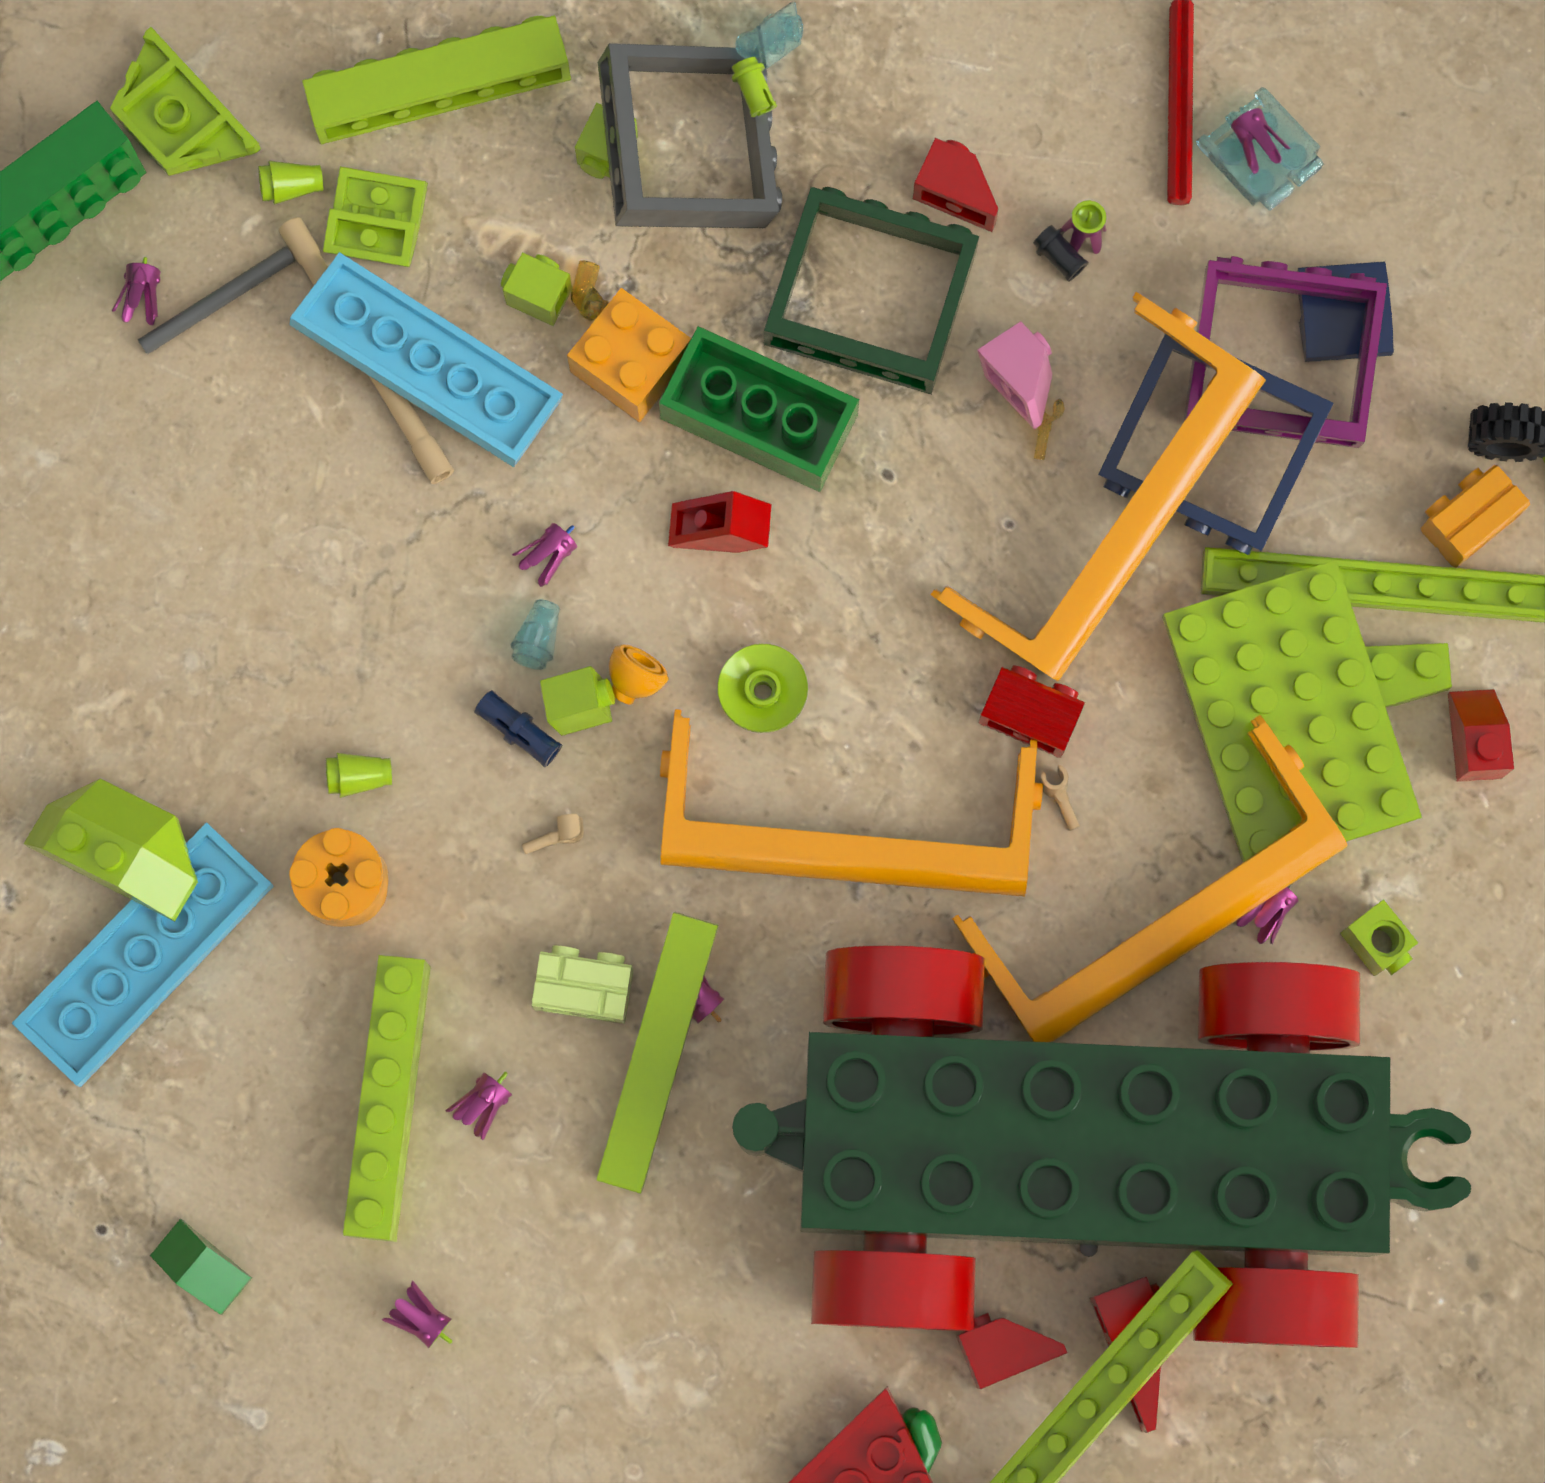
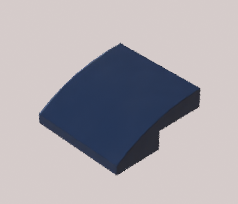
M1385 261L1316 266L1331 270L1332 276L1349 278L1351 273H1365L1366 277L1376 278V282L1387 283L1377 357L1392 356L1394 352L1393 323ZM1308 267L1298 268L1297 272L1305 273V268ZM1298 294L1301 309L1299 327L1305 362L1358 358L1366 303Z

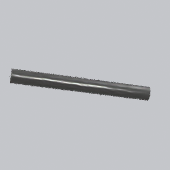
M286 246L147 333L138 339L139 343L148 355L295 262L293 255Z

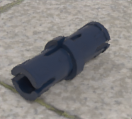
M493 690L484 695L474 710L475 714L481 716L504 734V741L509 745H518L541 763L544 768L555 759L563 746L535 725L530 714L527 712L521 714Z

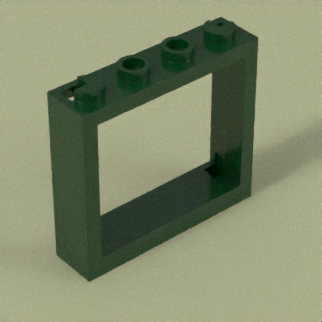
M811 187L764 328V345L932 395L977 252L979 236L972 234L968 228L958 224L944 226L930 222L927 216L918 212L909 211L903 214L889 210L884 203L877 200L866 199L862 202L849 198L844 192L836 188L823 187L821 190ZM818 214L959 255L926 361L784 319Z

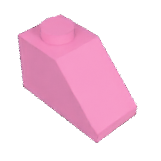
M1020 321L977 351L986 379L1029 425L1036 429L1042 425L1053 374L1048 358L1052 351L1042 334L1039 332L1033 334Z

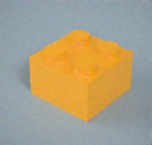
M620 288L567 354V359L572 374L640 423L665 392L691 338L623 288Z

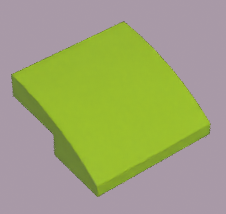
M340 166L333 209H329L323 252L336 255L340 252L348 257L410 267L422 219L428 182Z

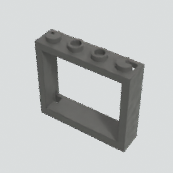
M608 44L597 63L615 226L766 228L780 212L782 192L780 187L776 186L774 174L777 166V150L775 146H771L769 133L772 126V111L761 116L751 117L742 91L741 97L754 199L643 197L629 71L734 74L732 66L746 58L756 57L758 63H761L759 48ZM765 67L762 73L767 82V69Z

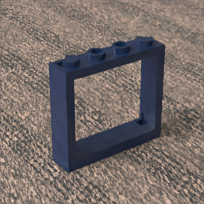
M1166 334L1098 474L1106 478L1104 488L1125 498H1128L1131 490L1136 492L1143 481L1117 469L1172 351L1213 369ZM1240 360L1266 379L1259 390L1260 392L1312 415L1255 533L1183 500L1176 511L1188 517L1184 524L1185 526L1209 536L1212 528L1228 535L1225 542L1226 545L1250 555L1253 547L1260 551L1263 550L1334 403Z

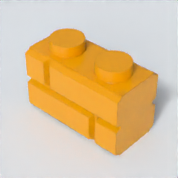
M1494 464L1485 473L1479 467L1476 468L1458 484L1462 491L1450 500L1446 495H1443L1425 511L1429 519L1420 529L1434 547L1439 549V552L1452 567L1457 568L1531 505L1530 500L1516 485L1512 484L1511 479L1498 465Z

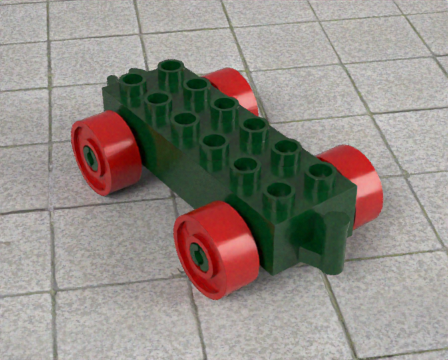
M853 946L832 949L826 952L823 1024L837 1029L868 1032L871 1035L809 1032L806 1099L773 1111L766 1108L767 1105L748 1104L738 1111L732 1125L734 1138L740 1148L747 1154L753 1156L766 1155L803 1172L800 1232L864 1235L863 1251H814L811 1324L974 1331L976 1258L927 1254V1238L1245 1252L1244 1268L1216 1267L1233 1285L1193 1329V1341L1358 1348L1359 1274L1308 1270V1254L1355 1257L1389 1254L1390 1203H1396L1403 1208L1427 1212L1450 1208L1467 1198L1471 1193V1184L1463 1177L1446 1176L1436 1182L1421 1181L1412 1174L1407 1162L1409 1148L1420 1138L1436 1139L1443 1145L1448 1146L1465 1143L1471 1137V1129L1467 1123L1451 1112L1435 1108L1413 1110L1405 1114H1390V1057L1310 1054V1051L1341 1050L1360 1045V973L1348 968L1321 964L1242 962L1211 965L1199 970L1198 1041L1212 1046L1247 1049V1051L934 1037V1035L970 1034L983 1030L984 957L958 950L917 946Z

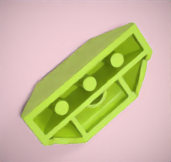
M101 778L47 804L23 843L42 855L174 922L198 883L178 818Z

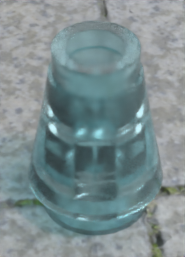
M542 599L535 601L533 608H531L511 642V648L513 649L511 657L515 662L531 669L541 670L545 669L548 661L553 660L558 616L560 613L558 605Z

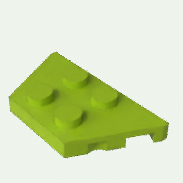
M152 27L148 28L143 36L145 43L136 62H131L125 75V85L118 90L110 107L115 118L169 176L252 155L260 151L261 148L256 139Z

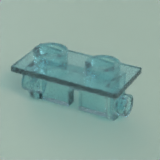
M792 1L776 13L767 15L763 22L758 24L752 31L741 33L735 43L738 54L744 58H761L765 69H768L801 45L803 23L801 17L797 15L796 2Z

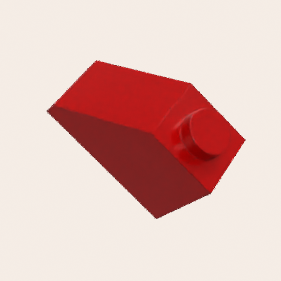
M935 138L915 180L912 199L992 232L996 225L999 209L976 154L971 153L964 144L958 141L946 140L945 142Z
M736 491L672 503L668 546L680 549L731 553L767 548L772 504Z
M1495 690L1449 692L1448 703L1456 781L1502 779L1514 770L1510 724Z
M989 1313L974 1318V1331H966L956 1335L977 1389H983L1068 1353L1063 1343L1002 1317L991 1321Z

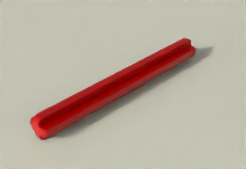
M1173 0L1169 8L1167 201L1172 205H1187L1192 198L1194 3L1191 0Z

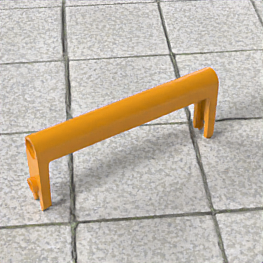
M1137 292L1132 297L1133 301L1137 303L1134 313L1216 371L1200 400L1044 626L1042 625L1033 639L1018 632L949 586H945L942 592L934 589L930 594L963 617L959 625L979 639H982L985 633L1056 681L1061 679L1266 381L1255 370L1196 332L1194 327L1197 322L1177 308H1174L1170 314Z
M675 709L671 751L662 750L660 777L668 778L661 844V865L1025 897L1029 867L1033 810L1041 809L1043 784L1035 782L1036 740H1030V746L1021 747L1020 753H1018L1009 847L998 848L686 820L684 816L691 725L690 718H683L681 716L682 710Z
M1261 715L1251 721L1254 729L1247 734L1300 815L1301 822L1291 828L1287 834L1050 991H1045L1033 1000H1030L988 943L972 917L969 916L965 920H962L959 915L953 917L952 920L973 950V954L985 958L984 979L988 976L991 977L1033 1042H1054L1347 848V842L1341 831L1299 771L1304 768L1299 755L1291 745L1282 746Z

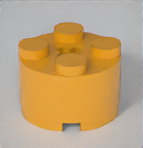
M332 828L314 835L298 850L289 871L291 886L298 902L315 919L325 925L337 927L361 925L374 917L386 901L388 871L385 861L366 838L352 831ZM338 871L343 874L345 873L346 878L349 880L343 887L335 883L333 875Z

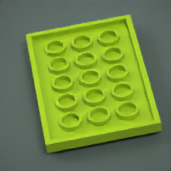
M1337 560L1162 615L1242 862H1245L1287 834L1291 828L1301 822L1300 815L1247 734L1254 729L1251 721L1259 715L1266 721L1282 746L1291 745L1304 764V768L1299 771L1341 831L1346 842L1422 818Z

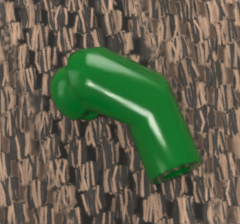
M911 1407L904 1412L902 1418L929 1473L941 1449L942 1440L934 1417L927 1410L920 1411L918 1408Z

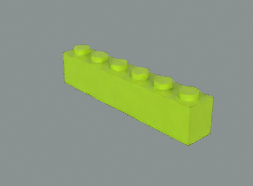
M554 15L550 17L532 16L525 19L519 25L507 28L500 26L490 27L483 30L480 35L464 39L459 37L447 38L442 40L437 46L422 50L408 48L400 51L394 57L379 61L376 59H365L356 63L352 68L340 71H319L312 78L302 80L313 124L322 145L571 80L564 44L556 16Z
M378 956L343 1235L347 1237L397 1242L431 966L424 959Z

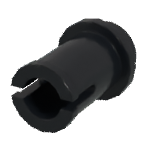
M1050 225L1034 240L1033 244L1038 248L1036 253L1039 256L1044 254L1065 276V279L1070 282L1085 269L1089 262L1063 237L1064 230L1062 228L1057 230L1053 225Z

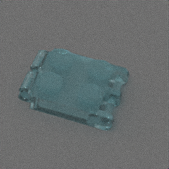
M1261 87L1254 93L1255 98L1238 112L1231 111L1225 116L1226 122L1209 136L1203 134L1196 140V143L1200 150L1252 206L1260 201L1271 211L1293 193L1295 187L1287 179L1288 177L1300 187L1321 170L1324 163L1316 155L1320 149L1319 144L1266 88ZM1261 105L1268 126L1291 149L1287 150L1268 132L1282 157L1281 163L1276 164L1271 161L1262 147L1253 139L1252 142L1259 165L1258 173L1253 174L1250 167H1248L1242 144L1239 142L1235 132L1218 145L1214 142L1231 129V124L1236 118Z

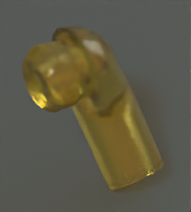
M582 260L579 261L571 290V301L583 318L593 321L599 316L609 301L603 300L600 293L595 289L600 266L596 263Z

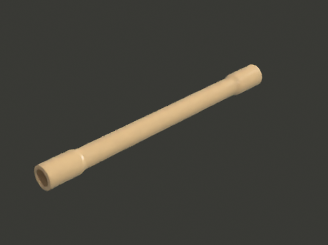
M300 217L292 218L281 225L279 233L296 261L304 268L311 282L315 285L328 266L321 256L320 248ZM370 377L410 443L412 453L431 484L440 483L451 476L454 472L453 467L436 439L429 434L411 402Z

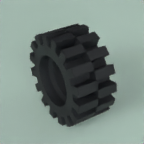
M1505 402V405L1502 406L1498 403H1490L1489 407L1485 405L1478 406V409H1473L1470 413L1468 450L1474 452L1476 456L1485 455V459L1493 460L1494 458H1500V461L1505 462L1508 459H1514L1515 462H1523L1525 458L1529 461L1537 460V457L1544 458L1545 410L1542 411V408L1538 406L1529 408V404L1523 403L1519 406H1513L1511 402Z

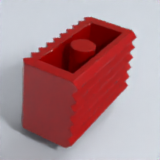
M1013 665L1011 670L1001 667L978 723L1015 740H1020L1025 744L1030 745V740H1036L1037 749L1061 758L1085 702L1077 699L1079 693L1066 685L1054 683L1051 688L1037 682V675L1026 668Z

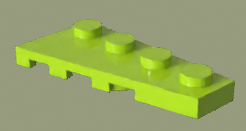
M1448 643L1365 646L1385 707L1397 706L1445 692L1452 687Z

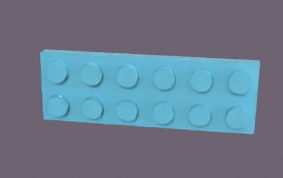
M340 252L290 317L289 325L512 467L516 466L559 405L563 393Z
M207 822L186 843L191 865L195 871L198 883L175 922L130 900L12 1022L28 1040L78 1087L84 1085L274 887L268 879Z

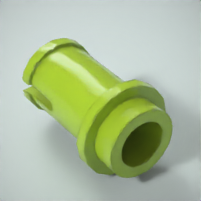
M756 57L746 58L732 66L734 74L731 76L732 81L738 82L751 117L761 116L777 107V103L774 101L762 73L765 66L763 63H758Z

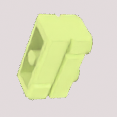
M558 945L552 946L551 953L540 952L532 997V1007L534 1010L625 1024L633 967L632 965L624 964V956L598 952L597 960L579 957V949Z

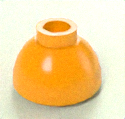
M631 645L614 647L609 661V675L613 683L614 696L617 700L632 705L635 699L646 698L657 693L668 682L669 677L665 667L650 654Z

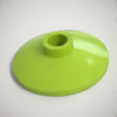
M754 644L734 653L723 666L718 680L719 701L726 715L739 727L756 733L774 732L791 724L803 710L808 695L807 677L800 662L787 650L771 644ZM759 685H767L772 693L768 698L760 699L754 693L755 688Z

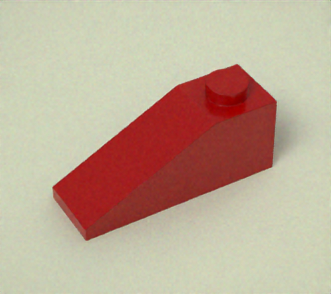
M1142 1277L1089 1298L1108 1347L1160 1289L1157 1283L1150 1285L1147 1277ZM1161 1366L1130 1400L1140 1429L1145 1433L1156 1430Z

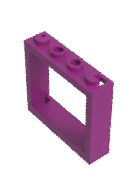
M1231 256V258L1217 257V261L1209 260L1205 268L1196 332L1210 340L1218 284L1366 303L1350 420L1346 422L1326 419L1315 441L1316 443L1360 448L1366 438L1387 283L1376 282V278L1366 277L1365 273H1351L1349 278L1332 276L1331 270L1319 267L1305 268V273L1287 270V264L1274 261L1261 262V267L1244 265V260L1235 256ZM1193 360L1184 421L1202 397L1206 366ZM1247 408L1231 431L1300 440L1311 417Z

